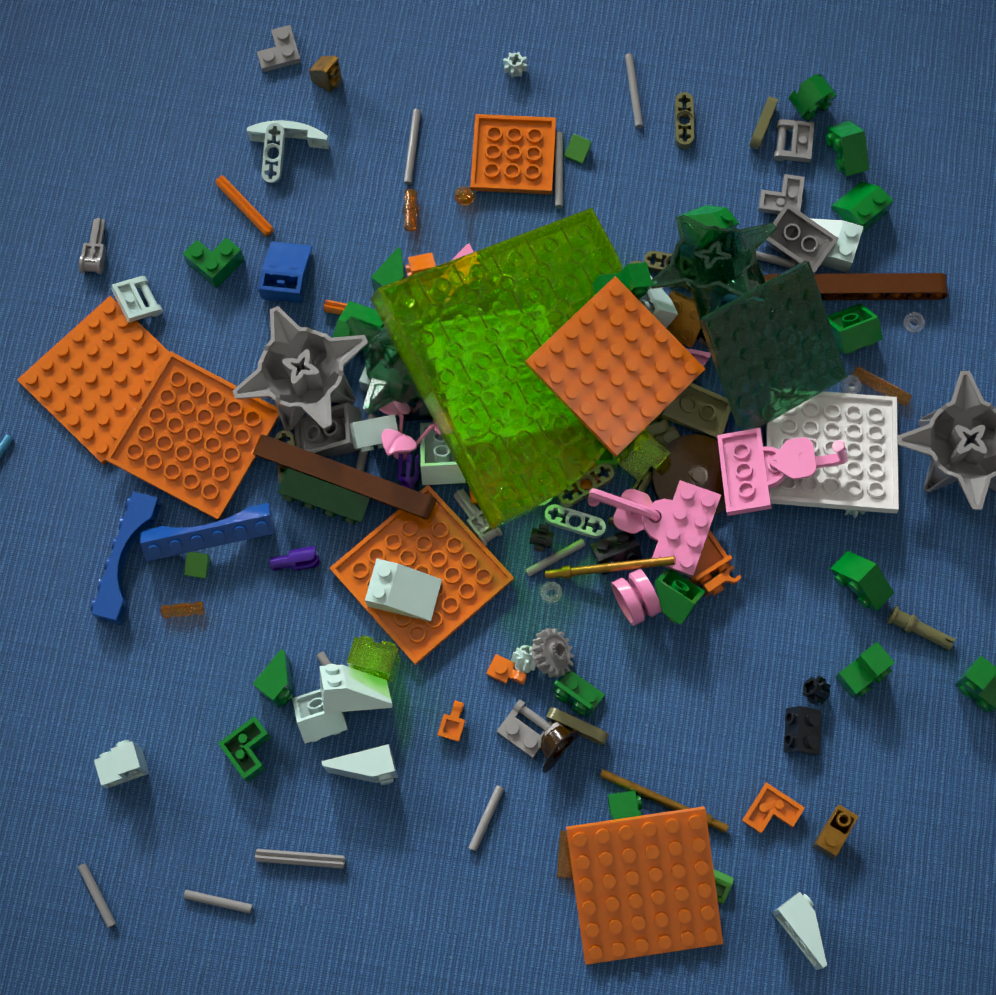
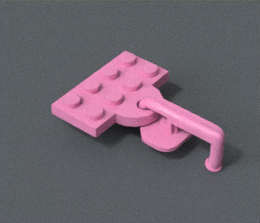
M760 428L717 435L728 516L772 509L769 489L781 484L786 476L792 480L808 478L814 475L818 468L842 465L848 462L847 450L842 440H837L832 445L833 451L837 453L815 457L813 443L805 437L787 440L780 449H776L774 447H763Z
M680 480L673 500L661 499L652 503L648 494L635 489H627L622 493L621 497L593 488L589 491L588 504L595 507L602 502L616 507L613 522L619 530L630 534H636L645 530L650 538L658 542L652 558L675 556L676 565L662 567L693 577L721 495Z

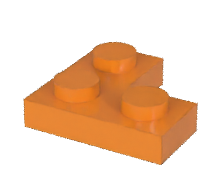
M766 782L741 822L761 834L772 816H775L793 828L805 807Z

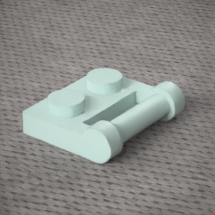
M139 276L112 284L111 290L128 323L149 316L155 317L163 312L161 305L157 304L147 285L148 280L146 276ZM136 287L141 289L149 307H145Z

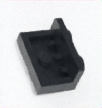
M625 531L590 544L591 551L598 564L642 559L640 545L633 534ZM604 572L602 573V575H606L611 572Z
M803 706L786 709L785 753L797 752L812 756L820 754L821 710Z

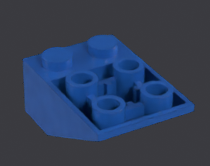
M271 241L261 270L258 287L262 299L303 303L312 251L311 245Z

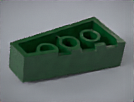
M289 468L284 469L276 494L281 495V499L293 503L296 500L302 502V507L314 510L315 507L322 509V514L333 518L335 514L342 516V521L355 525L356 522H362L370 500L369 497Z

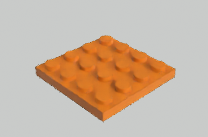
M475 114L470 191L552 194L556 118Z

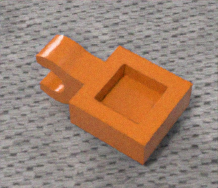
M734 566L728 567L724 573L719 574L704 584L702 589L706 591L704 593L706 597L711 594L714 596L718 595L725 589V583L736 584L740 581V575L736 578H732L729 575L734 570Z
M495 654L486 672L487 676L506 685L509 679L521 685H524L527 679V674L514 670V662Z
M455 700L451 714H443L437 736L456 742L460 741L466 720L460 718L464 707L462 702Z

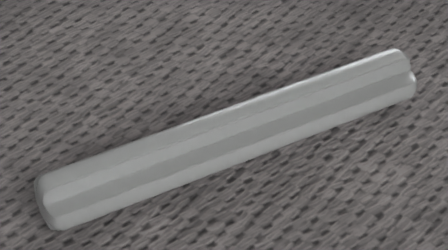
M256 849L255 860L257 862L344 868L346 861L343 855Z

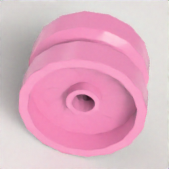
M641 569L629 573L628 581L620 578L611 583L615 598L631 625L635 626L643 622L644 613L650 617L661 613L662 609L658 596Z

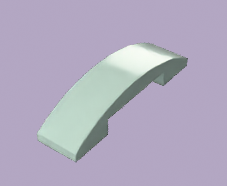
M277 120L247 127L249 141L265 142L267 126L271 123H278L285 129L286 138L305 139L308 141L309 147L329 149L330 146L326 134L312 126L299 122ZM275 127L274 131H271L273 136L280 135L281 133L277 130V127Z

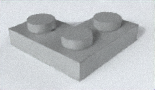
M290 25L271 30L276 47L257 51L262 72L301 63Z
M784 174L781 192L761 190L758 212L779 215L787 203L800 211L805 177Z

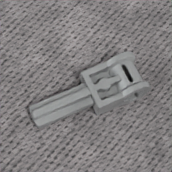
M101 218L93 220L90 242L83 243L82 254L79 259L80 273L97 272V274L102 275L104 272L106 248L102 241L106 222Z
M463 489L458 490L453 495L454 499L469 517L467 525L485 546L496 536L500 537L503 535L499 526L485 508L479 511L474 503L471 504L470 497Z

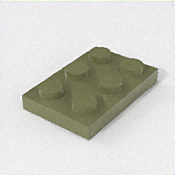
M691 383L662 411L660 417L718 441L717 435L723 434L734 401Z

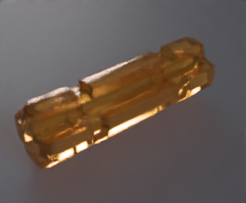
M201 601L194 602L193 604L180 603L173 604V606H161V616L163 618L172 617V615L179 617L189 616L192 613L195 615L204 613V604Z

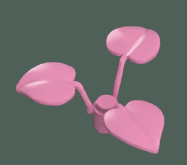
M379 396L376 398L375 405L381 412L399 416L398 431L386 429L381 435L382 444L388 456L393 454L398 459L399 453L403 454V461H407V454H411L413 450H416L419 443L432 429H435V432L442 436L455 437L450 418L436 417L433 420L434 424H431L415 442L412 437L402 434L403 414L410 413L409 405L404 400L394 396Z

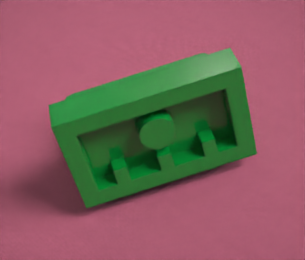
M571 670L565 673L560 681L556 680L553 685L555 698L564 704L566 702L574 706L573 710L582 717L584 715L590 717L605 696L604 693Z

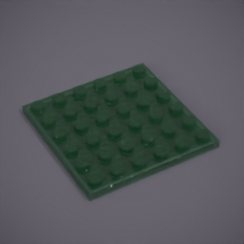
M808 261L796 265L698 319L739 431L760 428L848 377L810 262Z

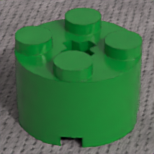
M820 73V75L815 74L800 84L801 88L796 93L794 90L788 100L806 122H809L816 116V112L819 110L824 112L832 106L831 101L837 95Z

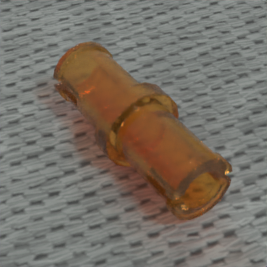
M407 189L404 191V228L406 231L412 232L417 230L419 207L417 206V191Z

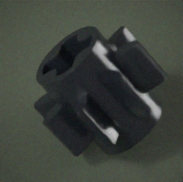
M539 524L538 529L532 528L529 544L534 545L535 551L544 552L545 547L551 548L554 532L549 531L550 526Z
M811 676L803 685L804 692L802 695L807 697V701L814 705L816 702L823 704L830 696L831 685L826 683V679L818 676L817 679Z

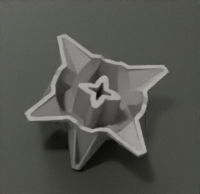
M279 306L270 309L271 340L265 346L258 361L257 370L233 390V394L236 399L271 397L276 403L284 430L292 431L305 412L323 429H327L332 426L331 402L338 404L348 402L353 405L356 401L343 372L344 365L366 346L368 341L365 335L331 338L326 333L298 326Z
M960 371L952 400L934 412L922 417L918 421L920 428L898 435L897 444L930 456L931 461L923 486L926 492H932L958 481L972 510H982L988 487L996 491V408L991 403L984 401L971 372Z

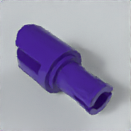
M399 453L397 479L401 482V486L414 490V483L419 480L420 455H416L415 475L410 474L412 454H407L406 474H402L403 454Z
M314 546L290 550L288 555L270 557L272 571L285 568L299 571L318 567L321 563Z

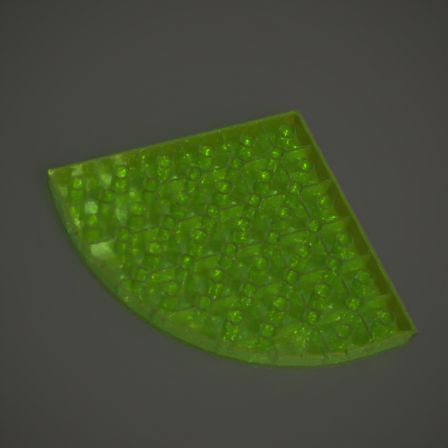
M593 208L379 287L371 297L378 315L491 530L520 518L555 499L579 480L606 450V447L524 364L536 350L595 296L592 283L599 275L620 273L623 268Z

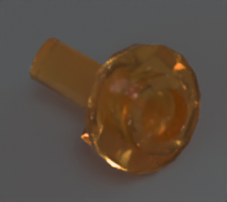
M462 186L456 189L455 200L457 203L469 205L474 201L475 192L470 187Z

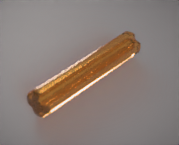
M859 366L852 373V377L886 396L897 397V402L903 405H907L912 398V395Z

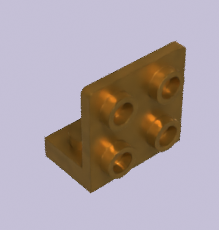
M673 290L670 292L669 297L678 315L666 329L680 343L693 347L711 306Z

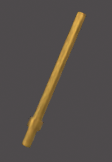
M675 556L578 567L567 565L562 566L560 569L545 570L546 579L558 577L569 579L577 575L676 565Z
M605 769L602 770L600 778L629 791L635 790L636 794L674 811L690 808ZM706 813L708 826L726 834L729 825L712 818L713 815Z

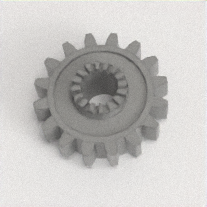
M548 628L537 633V638L533 639L532 658L535 665L543 674H548L550 678L565 675V673L570 671L569 667L573 666L570 658L574 657L570 653L573 647L567 644L569 638L564 639V632H558L557 628Z

